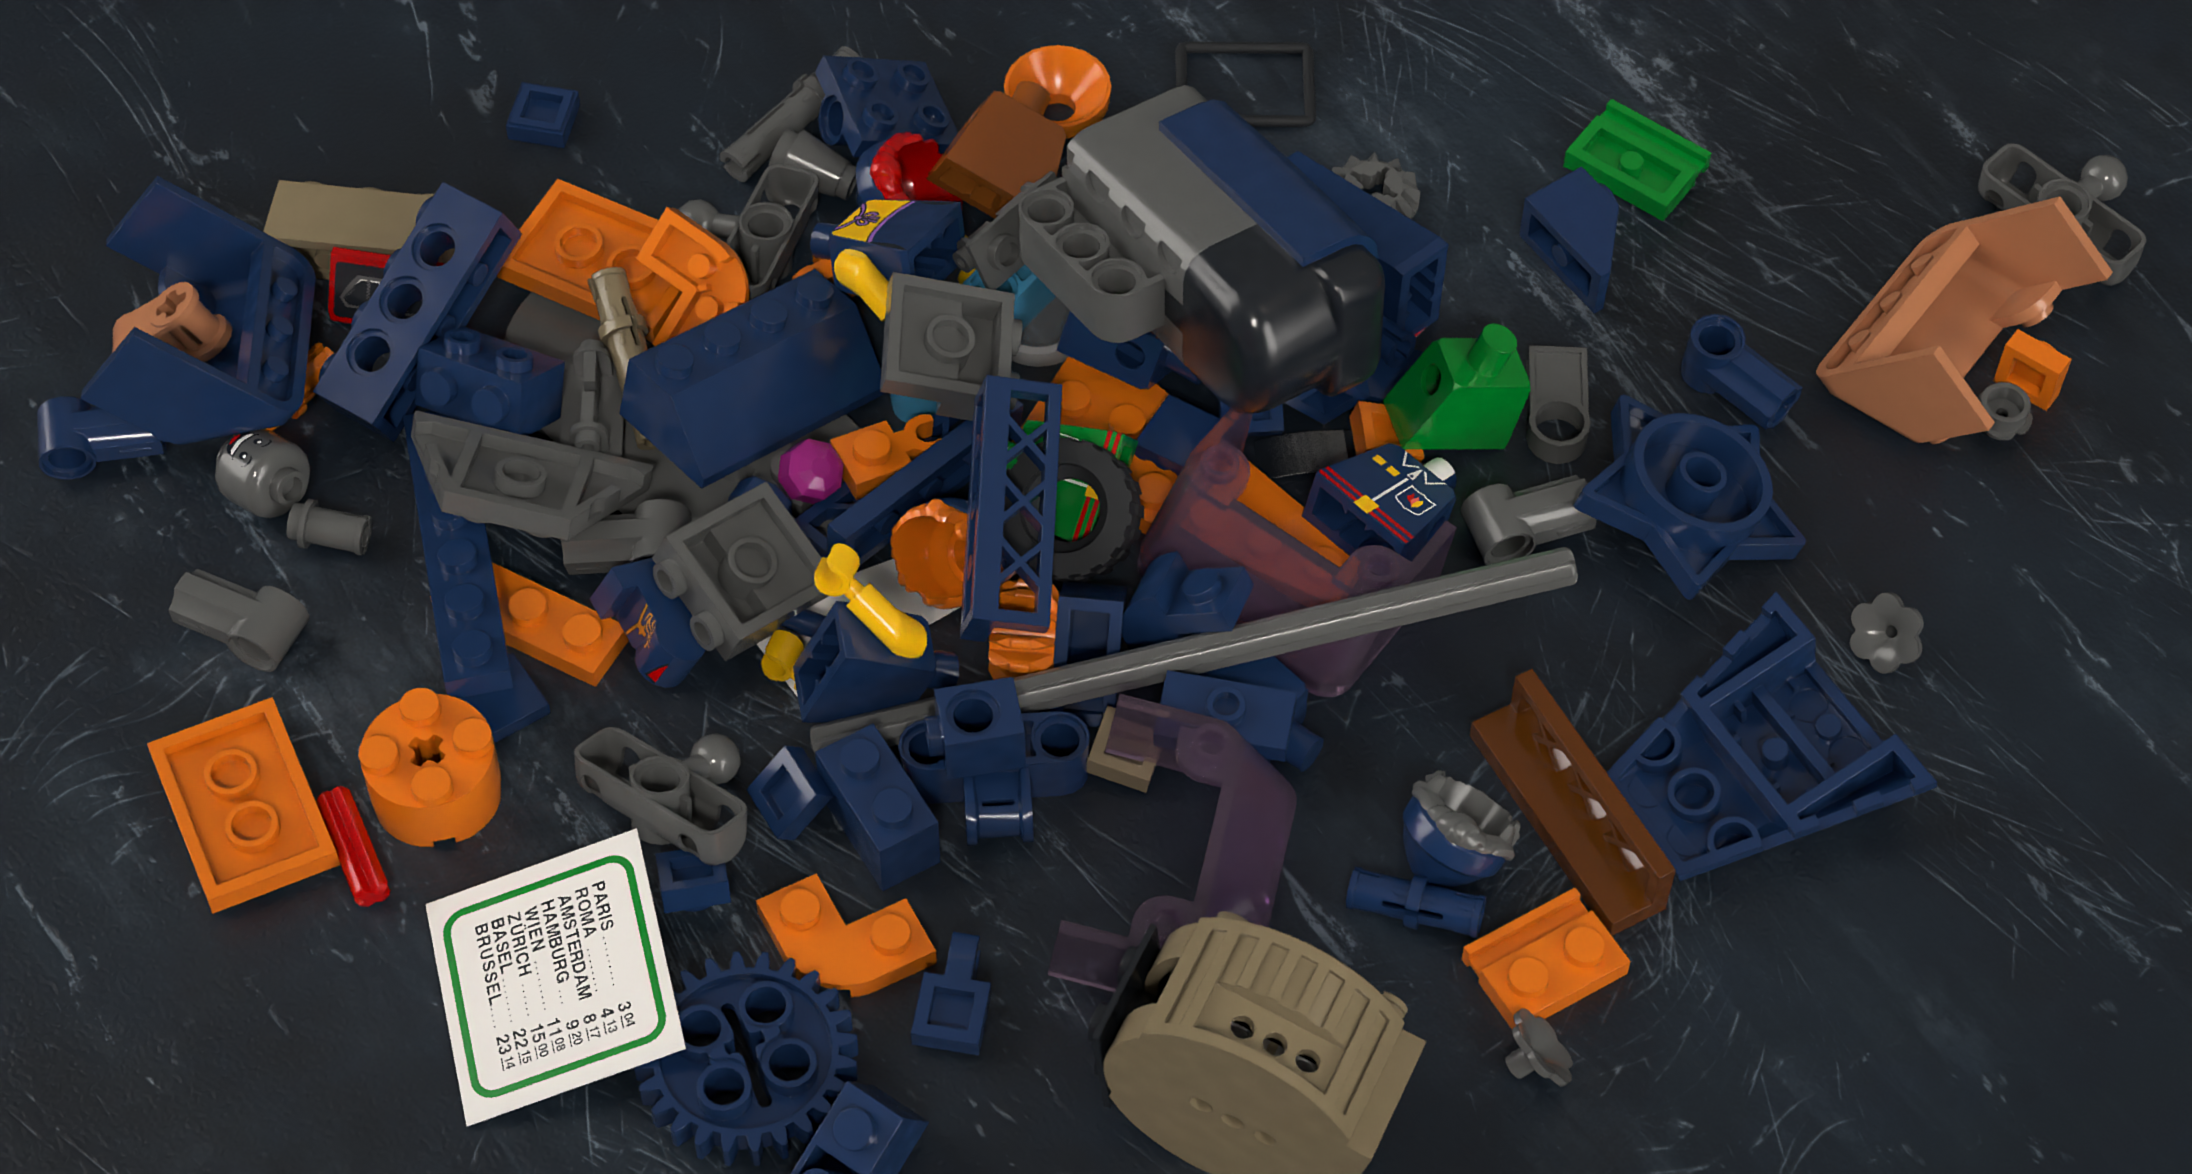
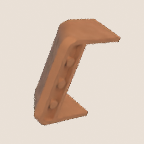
M2060 196L1948 224L1928 235L1914 248L1817 367L1816 374L1830 394L1915 443L1930 442V444H1938L1952 437L1989 431L1995 422L1964 380L1965 375L2003 328L2022 324L2023 327H2030L2041 322L2052 312L2054 308L2052 302L2062 290L2105 281L2111 276L2113 271Z

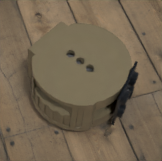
M1226 911L1219 912L1217 917H1201L1198 923L1188 924L1176 929L1167 937L1161 949L1157 925L1150 923L1139 946L1130 945L1124 953L1118 969V986L1109 1003L1102 1001L1096 1007L1087 1035L1088 1041L1093 1044L1096 1060L1094 1074L1099 1077L1104 1106L1111 1108L1114 1102L1118 1109L1153 1141L1187 1163L1210 1174H1362L1374 1156L1427 1042L1402 1029L1405 1023L1403 1017H1405L1408 1008L1398 997L1386 991L1382 995L1362 976L1322 950L1285 933L1250 923L1242 916Z

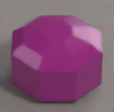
M806 439L797 443L780 456L778 481L792 500L815 504L825 500L841 487L844 463L830 443Z

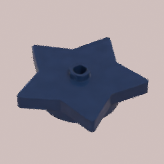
M1620 395L1610 414L1614 462L1584 486L1573 504L1575 509L1643 540L1682 595L1688 600L1694 599L1729 560H1781L1796 558L1805 545L1806 539L1772 499V480L1768 468L1760 456L1759 428L1756 425L1726 426L1714 419L1689 413L1664 415L1627 395Z

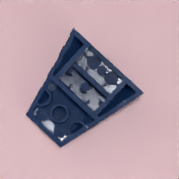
M1777 591L1761 607L1762 613L1745 631L1740 629L1725 645L1723 655L1701 678L1696 676L1681 692L1680 701L1663 719L1658 717L1606 772L1676 869L1675 877L1679 882L1937 788V781L1901 738L1894 734L1883 742L1816 662V638Z

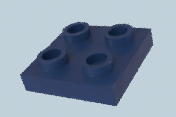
M823 55L815 74L825 94L819 111V130L825 143L835 146H848L853 157H860L864 151L875 143L889 139L896 133L908 131L912 132V134L922 135L923 141L935 139L938 143L940 154H943L958 134V130L925 62Z

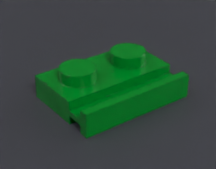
M1610 99L1606 105V110L1601 116L1597 115L1566 150L1563 167L1574 171L1582 166L1597 183L1606 185L1614 195L1664 222L1695 185V180L1701 172L1705 173L1709 168L1712 153L1623 104Z

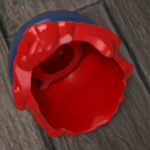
M908 131L905 133L899 132L891 138L869 147L859 157L857 162L858 207L868 200L889 199L961 202L963 209V200L927 180L929 172L942 156L935 139L923 141L924 139L920 134H912V132Z

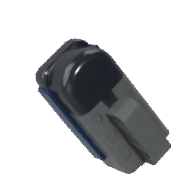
M1184 85L1173 88L1095 123L1077 133L1068 143L1067 165L1062 166V177L1031 190L1019 202L1020 258L1093 335L1103 341L1124 343L1152 331L1220 401L1238 413L1253 414L1265 412L1314 388L1323 395L1334 397L1363 383L1376 371L1381 358L1385 277L1383 268L1378 261L1377 243L1296 165L1225 101L1214 99L1208 101L1194 87Z

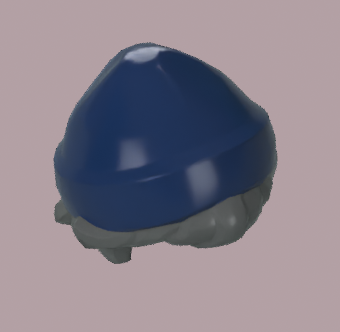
M1437 770L1434 774L1426 775V781L1419 780L1413 783V796L1403 811V843L1407 861L1414 876L1428 877L1430 885L1450 888L1467 885L1482 878L1493 876L1506 860H1513L1515 856L1513 846L1520 839V823L1518 820L1512 822L1511 814L1503 809L1501 805L1494 802L1483 791L1477 790L1473 786L1466 785L1461 781H1455L1450 776L1445 777V771Z

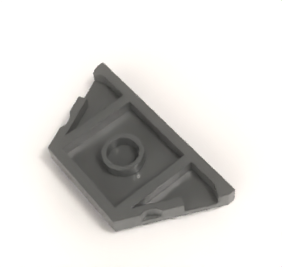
M415 411L413 417L411 438L441 512L462 516L474 523H493L523 530L536 537H554L568 541L647 492L650 487L653 471L652 464L421 411Z

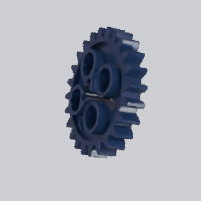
M733 952L730 969L721 971L717 963L710 957L705 959L707 977L698 980L693 974L683 970L680 972L683 992L679 994L673 991L686 1049L634 1067L636 1080L643 1082L639 1086L643 1106L654 1105L651 1112L656 1128L673 1123L670 1131L672 1142L675 1146H680L694 1136L696 1154L699 1159H704L714 1146L722 1147L725 1165L731 1166L739 1149H748L754 1166H760L763 1158V1148L773 1146L777 1154L785 1160L789 1158L788 1139L795 1136L808 1146L813 1138L811 1124L816 1122L821 1125L832 1107L830 1104L835 1102L847 1081L854 1082L858 1079L857 1061L851 1059L859 1055L857 1035L849 1033L853 1030L850 1010H838L840 1003L839 993L836 988L819 993L821 989L820 976L816 970L798 980L795 959L789 958L778 971L770 968L768 952L760 954L755 967H745L740 952ZM725 1009L734 1010L750 1059L753 1062H757L760 1083L766 1096L772 1103L768 1107L760 1106L757 1101L743 1056L740 1053H736L733 1031L722 1013ZM771 1011L782 1015L779 1019L770 1023H759L753 1020L755 1016L763 1012ZM700 1035H711L717 1038L715 1042L708 1046L696 1047L688 1044L691 1039ZM790 1068L801 1069L806 1072L801 1078L792 1081L780 1080L776 1077L778 1073ZM723 1092H734L741 1095L737 1101L727 1105L711 1102L714 1096Z

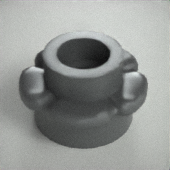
M2006 382L1994 383L1977 396L1995 422L1989 431H1984L1989 437L1997 440H2011L2015 434L2022 435L2030 429L2033 421V416L2029 412L2031 402L2027 393L2017 385Z

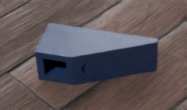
M847 1081L791 1174H898L929 1122L876 1086Z

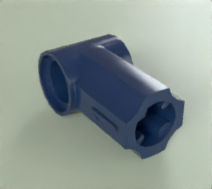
M1711 314L1698 319L1691 329L1681 362L1680 372L1683 380L1689 387L1698 392L1720 394L1765 430L1768 428L1774 429L1798 401L1802 387L1745 344L1746 336L1743 328L1732 318L1725 315Z
M72 396L52 398L42 403L37 410L39 468L43 473L53 478L62 480L77 479L91 473L96 467V462L160 455L166 451V442L157 439L151 433L98 407H92L90 403Z

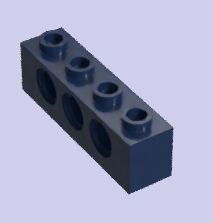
M442 182L435 195L428 198L420 207L416 217V225L402 248L397 249L389 257L384 268V277L370 300L361 304L355 312L351 323V330L337 353L329 356L324 362L319 373V382L313 392L335 411L395 442L404 427L403 415L412 414L417 406L415 405L418 348L443 336L448 330L457 329L461 326L466 327L522 233L503 212ZM455 248L452 258L447 263L437 266L439 257L445 251ZM423 300L420 310L414 316L404 319L407 309L413 303ZM390 352L389 360L385 366L372 372L375 361L381 355Z

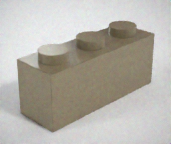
M279 180L263 232L299 251L313 267L317 279L329 280L330 256L333 247L392 255L397 249L402 248L414 229L416 217L422 204L435 194L426 193L420 195L382 191L372 187L352 188L324 185L314 181L294 182ZM455 248L445 251L437 262L447 263L452 258Z

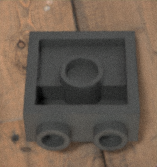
M893 272L887 285L880 392L936 401V415L973 421L974 399L986 375L1020 379L1019 373L1011 372L1012 356H1016L1018 353L1023 329L1022 320L1014 318L1015 293ZM1011 398L1010 410L1014 409L1017 398Z
M767 481L665 536L652 557L656 564L653 567V576L660 591L669 599L680 597L692 614L690 628L695 640L707 651H712L716 648L725 662L771 636L786 620L828 597V595L817 589L814 581V573L821 560V556Z

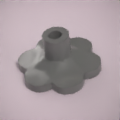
M1892 592L1881 593L1876 596L1872 603H1861L1853 609L1851 621L1855 631L1850 638L1851 650L1857 657L1869 659L1874 670L1882 674L1892 673L1898 669L1901 663L1909 664L1915 662L1921 656L1923 649L1919 634L1924 626L1923 617L1917 609L1905 607L1897 594Z
M1522 1008L1514 1014L1516 1026L1512 1029V1033L1519 1048L1505 1057L1506 1065L1511 1073L1518 1079H1523L1535 1070L1541 1077L1550 1078L1561 1087L1570 1083L1572 1076L1569 1069L1573 1066L1572 1058L1567 1049L1558 1042L1554 1029L1542 1017L1535 1018L1527 1009Z

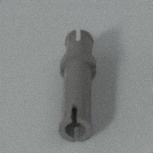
M846 46L840 47L833 55L860 57L854 50ZM815 72L809 77L807 74H803L793 83V91L749 128L736 142H733L720 153V160L726 163L724 168L732 177L740 182H746L752 174L771 158L780 137L786 129L799 133L819 116L820 106L825 94Z

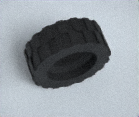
M1073 438L1059 439L1057 482L1065 479H1078L1091 486L1099 499L1100 516L1093 531L1081 540L1062 542L1054 538L1052 579L1063 582L1092 581V577L1096 575L1105 576L1114 570L1113 566L1119 561L1124 562L1131 554L1129 550L1134 541L1138 542L1142 531L1139 530L1140 520L1144 518V506L1141 505L1139 497L1142 492L1139 483L1134 481L1130 475L1132 471L1124 462L1118 460L1115 454L1085 440L1078 441ZM1043 442L1036 444L1043 452ZM1023 452L1016 458L1018 461L1012 469H1007L1006 476L1025 496L1041 483V471ZM1006 496L1004 512L1013 505ZM1040 497L1031 503L1038 512ZM1021 512L1003 525V537L1021 557L1038 544V532ZM1037 557L1028 563V566L1035 573Z

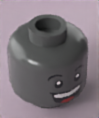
M268 429L234 435L223 444L216 458L215 480L219 491L229 501L255 516L271 519L284 515L291 510L295 502H299L303 498L309 484L310 465L307 455L297 444Z

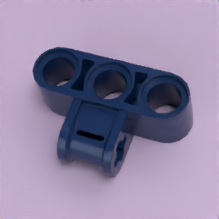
M1059 711L1022 713L1025 729L1026 767L947 780L942 755L930 757L924 720L916 721L906 727L900 736L898 745L899 763L926 803L964 802L967 846L978 845L979 840L982 838L1020 836L1023 842H1034L1032 798L1072 794L1082 788L1088 779L1087 759L1090 748V734L1087 725L1079 717L1068 712ZM971 726L964 728L962 730L970 733H976L983 731L985 729L977 726ZM1059 750L1067 751L1071 754L1064 757L1052 756L1049 753ZM927 758L939 760L938 763L931 765L918 763L920 760Z

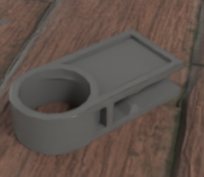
M1529 345L1528 360H1526V373L1530 380L1531 389L1527 398L1526 441L1528 448L1536 457L1545 462L1554 464L1569 463L1579 458L1585 451L1591 424L1589 417L1587 348ZM1546 420H1563L1572 424L1578 430L1579 435L1566 441L1552 440L1544 436L1537 426Z

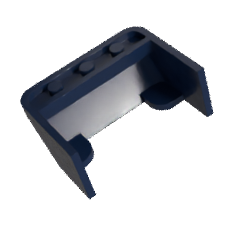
M157 176L107 237L106 246L159 273V295L170 286L179 282H188L198 290L199 301L212 314H220L231 323V337L219 354L203 362L134 327L82 389L80 399L151 433L161 441L178 445L284 425L301 407L304 399L316 282L313 267L299 251Z

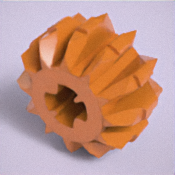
M1022 578L1007 580L1000 586L999 609L1034 613L1035 593ZM1052 584L1050 627L1046 633L993 628L989 636L988 671L993 680L1018 677L1054 667L1059 592L1054 584Z

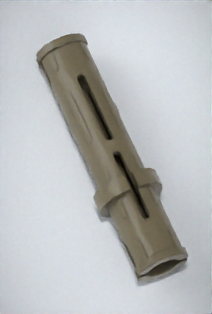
M610 267L593 273L591 275L592 278H588L587 282L600 316L601 326L598 329L600 341L609 349L623 395L629 359L648 350L645 336L649 331L645 317L637 313L625 269ZM633 427L638 449H657Z

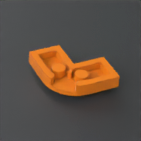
M666 207L636 257V260L682 291L681 296L652 342L654 346L749 301L747 273L736 252L724 241L679 210Z
M817 873L756 900L758 915L783 961L786 962L789 958L795 959L798 980L816 970L819 972L820 986L829 989L850 990L851 998L876 992L937 964L936 950L906 898L848 925H845Z

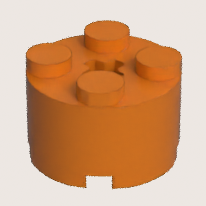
M415 688L406 692L400 701L382 711L365 732L359 747L358 756L371 804L381 826L396 839L418 847H434L433 841L454 837L457 843L477 834L495 815L501 802L502 788L501 771L493 735L484 716L469 703L453 696L436 694L428 688Z

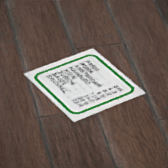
M637 828L425 904L467 1126L686 1049Z

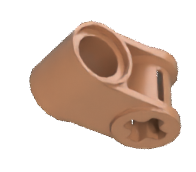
M179 282L170 286L158 297L136 310L122 315L115 322L113 327V352L130 331L136 327L205 362L219 354L227 345L232 334V325L224 316L212 314L199 301L198 290L188 282Z

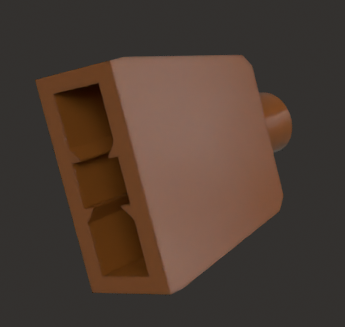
M1030 81L1020 82L1012 98L1001 91H993L964 124L929 172L927 180L996 219V213L1020 193V188L1026 182L1035 183L1050 171L1055 172L1057 177L1066 140V132L1063 127L1043 116L1051 99L1049 92L1041 85Z

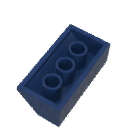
M814 269L630 358L619 414L702 489L885 393L880 392L881 368L857 305Z

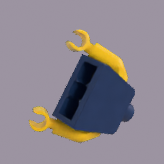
M841 543L833 545L827 558H821L814 573L815 586L820 592L834 597L844 594L850 602L836 601L805 649L802 641L791 632L785 630L774 631L761 660L763 673L769 679L786 681L791 678L795 681L794 689L797 691L801 719L804 723L828 722L917 701L926 688L939 689L956 686L959 677L957 654L951 651L933 650L928 621L921 615L904 613L898 610L870 582L864 587L856 580L854 576L860 565V558L851 547Z

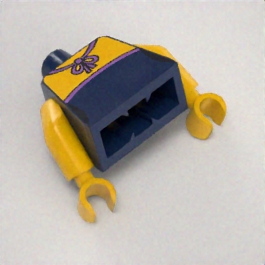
M872 199L863 202L840 224L818 223L811 234L810 246L812 255L815 258L831 260L834 285L841 292L860 296L883 322L885 321L887 285L892 273L897 272L944 281L958 267L952 257L953 253L958 250L957 242L962 237H968L964 232L961 202ZM972 269L969 273L961 270L958 275L959 283L962 284L976 269Z

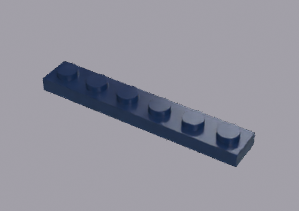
M431 410L425 411V413L451 418ZM414 414L403 415L446 693L449 696L462 698L514 688L486 524L474 523L462 516L441 512L411 438Z

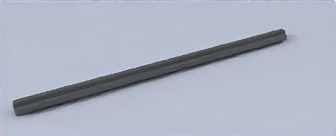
M1561 547L1237 624L1232 631L1199 633L1013 677L1021 714L1034 713L1165 682L1167 670L1195 675L1571 586L1578 579L1576 562L1570 548ZM935 697L815 724L810 729L813 752L815 754L816 751L873 723L889 747L899 745L900 736L906 727L916 721L924 720V717L935 715Z

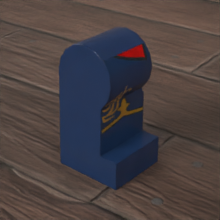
M652 558L612 567L590 597L600 619L616 616L632 647L636 649L635 663L638 671L646 680L653 685L663 688L679 685L706 651L698 644L691 632L690 619L692 614L679 596L675 599H669L660 591L653 576V567L656 564Z

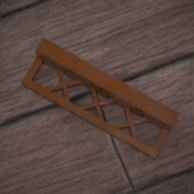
M1530 669L1515 676L1511 703L1471 723L1470 738L1573 886L1581 894L1589 909L1593 910L1611 936L1665 910L1676 869L1534 670Z

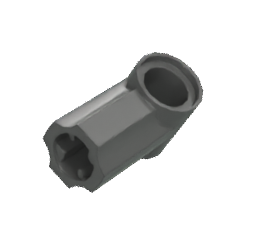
M1577 475L1516 492H1513L1512 488L1508 485L1494 484L1481 488L1471 494L1461 506V515L1484 563L1490 565L1528 556L1538 544L1595 529L1597 519L1578 511L1573 505L1584 486L1588 484L1586 479H1580Z
M653 499L639 504L635 509V514L608 515L570 540L561 539L563 564L569 575L608 573L612 567L652 558L665 536L692 522V512L687 506L669 499Z
M198 568L192 573L185 572L174 588L172 603L168 609L174 623L227 644L229 650L238 659L264 672H272L277 668L309 621V613L304 605L280 588L263 586L258 592H254Z

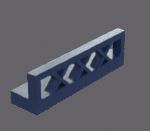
M986 375L974 399L960 639L986 642L993 628L1046 633L1050 627L1062 384ZM1011 398L1045 402L1044 423L1027 435L1010 416ZM1008 436L1016 443L1009 451ZM1042 437L1043 452L1035 444ZM1022 452L1041 471V483L1025 496L1006 476L1007 464ZM1006 496L1013 505L1004 512ZM1038 497H1040L1039 512L1031 504ZM1019 512L1038 532V544L1022 557L1003 537V525ZM1001 557L1010 565L1003 572H1001ZM1037 557L1035 573L1028 566V563ZM1016 573L1035 593L1034 613L999 609L1000 586Z
M1017 400L1014 409L1010 410V416L1021 427L1024 404ZM934 414L932 416L934 419L933 434L921 440L933 442L940 439L938 442L862 499L856 500L844 482L838 490L825 500L815 503L795 518V522L821 558H827L833 545L841 543L857 552L860 558V565L890 543L892 527L908 510L932 499L949 498L969 482L973 421L965 420L949 432V428L960 419ZM1008 436V441L1011 442L1013 439ZM826 520H833L828 524L826 538L816 528Z

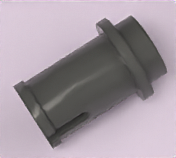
M308 499L305 504L295 502L290 510L287 521V538L296 540L298 547L308 549L311 544L362 555L365 554L370 542L372 517L319 507L318 501L314 499Z

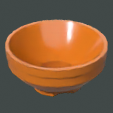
M1062 45L1037 48L1020 56L1011 65L1006 74L1004 93L1011 98L1020 82L1030 81L1041 85L1049 92L1051 99L1048 105L1061 103L1068 105L1074 110V114L1070 118L1063 121H1053L1063 127L1066 132V139L1073 138L1085 128L1102 121L1108 111L1111 97L1110 76L1105 66L1096 57L1084 50Z

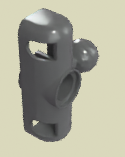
M2014 143L2003 146L1983 164L1978 181V191L1985 201H1990L2002 211L2059 196L2063 199L2113 271L2107 280L2099 282L2103 285L2112 286L2121 283L2137 265L2146 244V236L2138 227L2101 202L2119 197L2127 187L2128 174L2126 167L2116 157L2106 154L2089 159L2081 169L2079 182L2070 180L2025 147ZM2021 162L2028 163L2036 172V180L2027 195L2010 183ZM2115 229L2124 231L2131 240V247L2127 255L2121 260H2117L2103 250Z
M774 164L767 167L740 215L719 213L712 203L702 199L688 201L678 210L715 236L728 238L726 244L736 252L746 270L750 301L775 289L778 281L786 278L792 271L793 252L808 225L810 214L817 207L819 180L818 176L811 171L783 166V164ZM764 189L766 197L770 201V203L761 202V197ZM796 205L799 207L800 210L796 218L792 219L791 213L783 206Z
M608 727L598 731L575 748V774L578 784L586 792L595 794L607 805L630 818L632 830L637 828L640 840L658 845L671 843L684 852L694 854L704 864L710 866L729 862L743 847L747 834V806L741 799L717 786L718 784L727 783L737 774L741 764L739 747L730 737L718 733L704 735L693 745L689 758L682 761L663 754L625 730L615 727ZM626 747L631 748L640 759L636 765L632 764L629 766V781L618 775L624 761ZM726 805L732 809L736 816L719 829H716L720 819L721 807Z

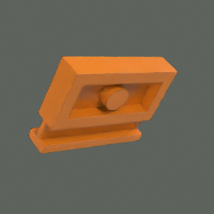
M1576 888L1563 893L1463 948L1461 960L1466 967L1471 966L1477 974L1479 985L1511 1029L1516 1026L1514 1014L1522 1008L1531 1012L1535 1018L1542 1017L1546 1019L1628 974L1631 961L1593 910L1589 912L1580 901L1581 894Z

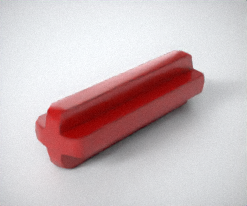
M337 786L331 791L322 792L317 797L316 804L333 842L341 868L356 904L361 907H369L375 902L384 901L390 894L388 881L351 791L344 786Z

